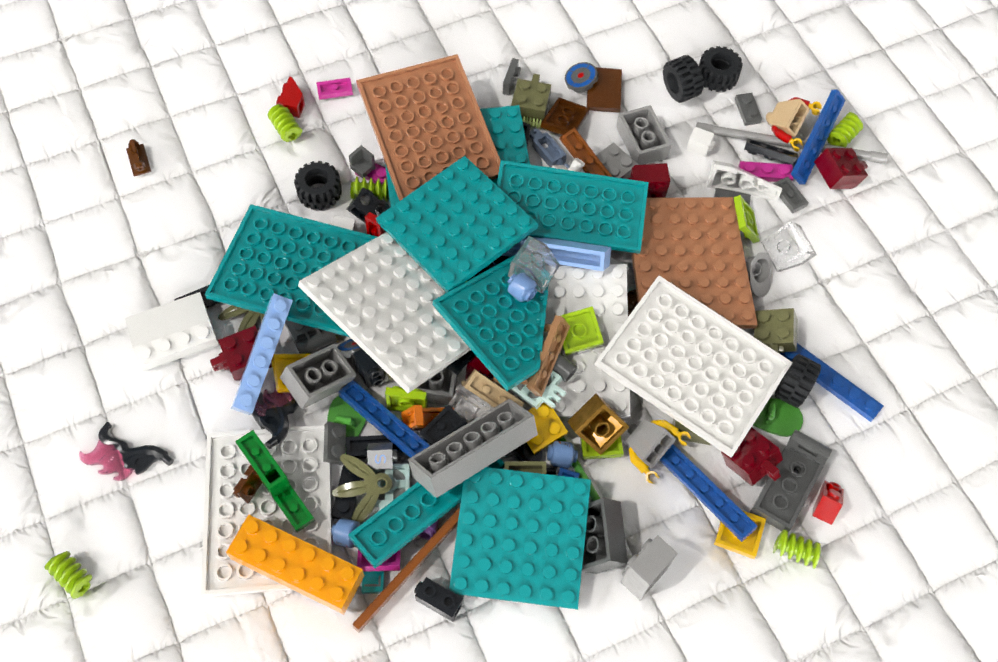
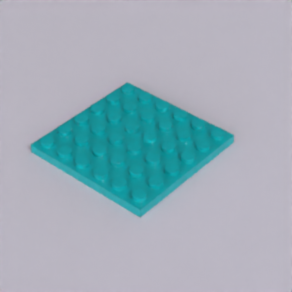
M466 156L457 160L376 217L377 223L446 293L465 283L538 228V223Z
M485 467L464 480L449 590L457 595L578 610L591 479Z

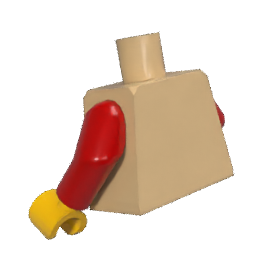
M793 97L788 101L777 103L773 112L767 113L766 120L772 127L771 131L783 142L792 144L793 150L798 152L800 150L795 145L801 144L803 146L802 140L799 138L792 139V137H796L809 110L811 109L812 114L817 116L820 114L818 109H822V105L818 101L811 104L808 100Z

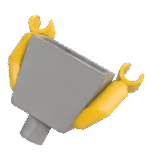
M643 420L639 425L632 424L628 428L630 436L627 438V443L630 446L628 450L630 461L641 473L646 474V480L652 484L654 483L650 480L651 474H655L658 479L660 477L657 472L650 471L648 468L652 469L676 440L674 436L678 437L680 444L683 446L687 445L686 442L681 440L683 436L691 439L688 432H679V428L666 420H652L651 422Z

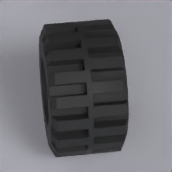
M716 46V48L711 47L709 50L704 51L699 63L704 81L703 87H708L710 91L715 90V92H726L727 89L731 90L735 87L743 66L741 57H738L739 54L724 46L723 48L720 46Z
M683 55L665 63L663 67V80L668 93L676 102L682 103L702 94L704 88L703 76L697 62L692 57Z
M312 161L309 165L307 163L304 164V168L300 167L294 179L297 196L301 204L304 203V206L307 208L310 206L312 210H315V208H318V210H322V208L328 209L330 205L334 206L336 201H339L340 195H342L339 172L335 170L333 165L330 166L328 162L322 163V161H318V163H314ZM317 183H324V184H325L324 186H322V187H320V188H312V187H311V186H313L314 184H317Z
M797 354L791 362L793 363L775 391L776 398L795 408L801 406L806 400L821 371L820 364L801 354Z

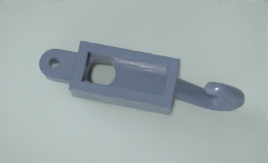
M532 129L530 131L532 147L550 168L553 165H564L569 169V164L565 163L567 155L547 132L542 134L539 129ZM546 143L549 147L544 148L542 144Z

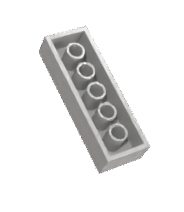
M511 399L506 400L409 458L408 461L414 479L436 498L537 436L538 432L534 415Z

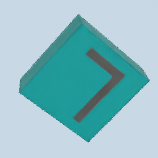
M384 571L364 572L362 594L381 593L384 590Z

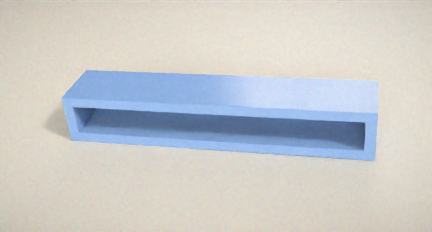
M527 236L501 255L512 257L526 249L536 261L604 271L610 266L611 247Z
M273 294L270 298L230 409L248 415L253 413L293 300L277 294Z

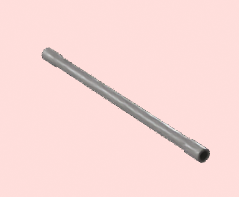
M701 122L696 124L697 128L714 133V135L744 140L749 138L762 143L792 147V144H787L774 135L719 127ZM802 140L803 146L801 144H796L795 146L803 149L807 141ZM824 144L821 152L823 153L826 148L846 147ZM853 149L858 159L883 164L887 161V153Z

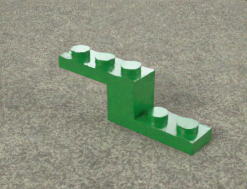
M254 430L236 440L237 446L256 471L263 485L298 533L314 522V517L294 491L287 476Z

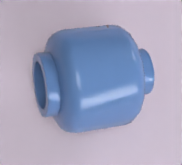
M524 272L518 275L513 274L508 280V292L519 302H529L537 293V283Z
M556 440L552 445H549L547 461H550L553 467L570 468L572 463L577 461L578 451L574 450V445L571 442Z
M340 519L331 529L334 543L347 548L356 547L349 539L348 534L361 524L350 519Z

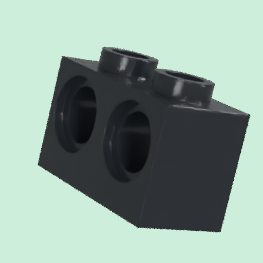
M363 187L357 192L346 210L366 223L365 216L369 212L377 215L376 210L381 215L391 207L385 201L374 196L372 191ZM360 199L363 200L366 205H363Z
M363 349L353 353L356 369L366 386L370 388L380 385L385 380L384 370Z

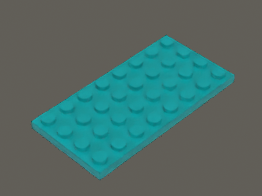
M500 161L497 186L538 223V228L529 234L528 237L559 239L611 247V250L640 254L649 182Z

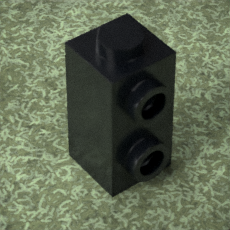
M427 577L423 582L420 581L414 590L417 602L452 622L464 604L462 597Z

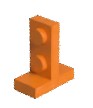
M414 405L401 412V420L412 431L424 429L445 407L422 408V405Z

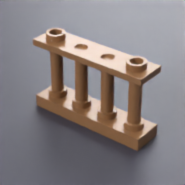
M555 315L551 324L545 323L544 331L548 332L545 341H543L542 352H540V369L533 376L520 383L527 385L526 387L535 396L542 397L569 331L570 325L562 316ZM494 377L493 381L499 386H501L503 389H505Z

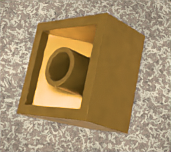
M596 393L567 421L573 431L600 455L629 428V425Z

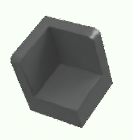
M362 145L349 155L350 169L362 178L366 177L376 168L374 155Z

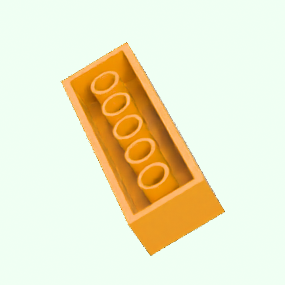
M249 514L226 551L231 560L343 615L365 576L363 569Z

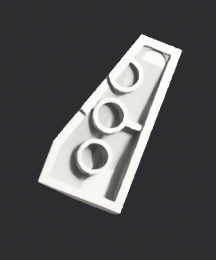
M714 160L712 162L707 188H719L751 194L754 197L778 200L782 191L781 187L733 164Z

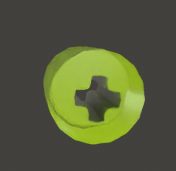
M277 104L268 111L267 116L283 141L291 142L301 136L302 129L287 107Z
M847 113L835 128L831 130L827 142L830 145L847 147L852 139L863 129L862 121L855 113Z
M358 177L355 178L354 182H351V199L364 187L372 191L374 196H378V199L383 200L385 197L386 202L388 201L387 179L384 180L383 184H381L379 178L376 183L373 182V178H370L369 183H367L365 177H363L362 182H359Z
M785 529L778 535L773 547V553L780 549V556L788 552L789 560L795 555L797 563L803 558L805 566L811 561L813 569L816 568L821 554L819 542H815L813 545L811 539H807L804 542V537L801 535L796 539V534L793 532L788 536V532Z
M65 551L52 557L44 568L48 570L51 576H54V579L59 582L61 587L65 588V591L70 594L72 599H76L88 591L91 586L89 582L93 577L91 574L86 575L87 570L85 568L80 569L81 563H75L76 558L70 557L71 553Z

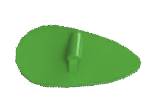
M337 396L332 401L329 407L327 422L346 425V437L359 436L365 426L366 419L340 396Z
M770 398L753 426L777 436L789 437L795 429L798 431L801 429L803 415L799 408H795L780 399Z

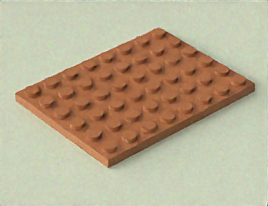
M458 54L356 80L399 201L463 156H466L490 180L498 178L500 158Z
M733 197L647 198L640 254L631 253L638 303L656 278L661 276L741 329H756L758 324Z

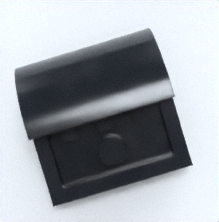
M448 404L420 434L430 445H433L468 423Z

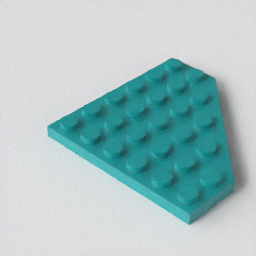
M526 249L433 300L432 305L506 391H509L539 371L550 275ZM524 272L537 283V293L529 302H519L508 292V280L513 274L518 275Z

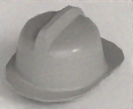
M761 252L754 257H748L746 261L751 290L758 297L765 296L771 285V258L768 253Z

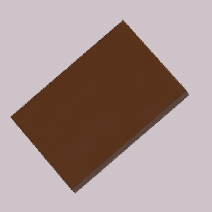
M596 67L598 81L593 84L591 89L587 90L586 107L590 108V111L620 113L622 69Z
M558 97L541 122L540 128L560 135H564L574 127L578 131L588 116L590 108Z

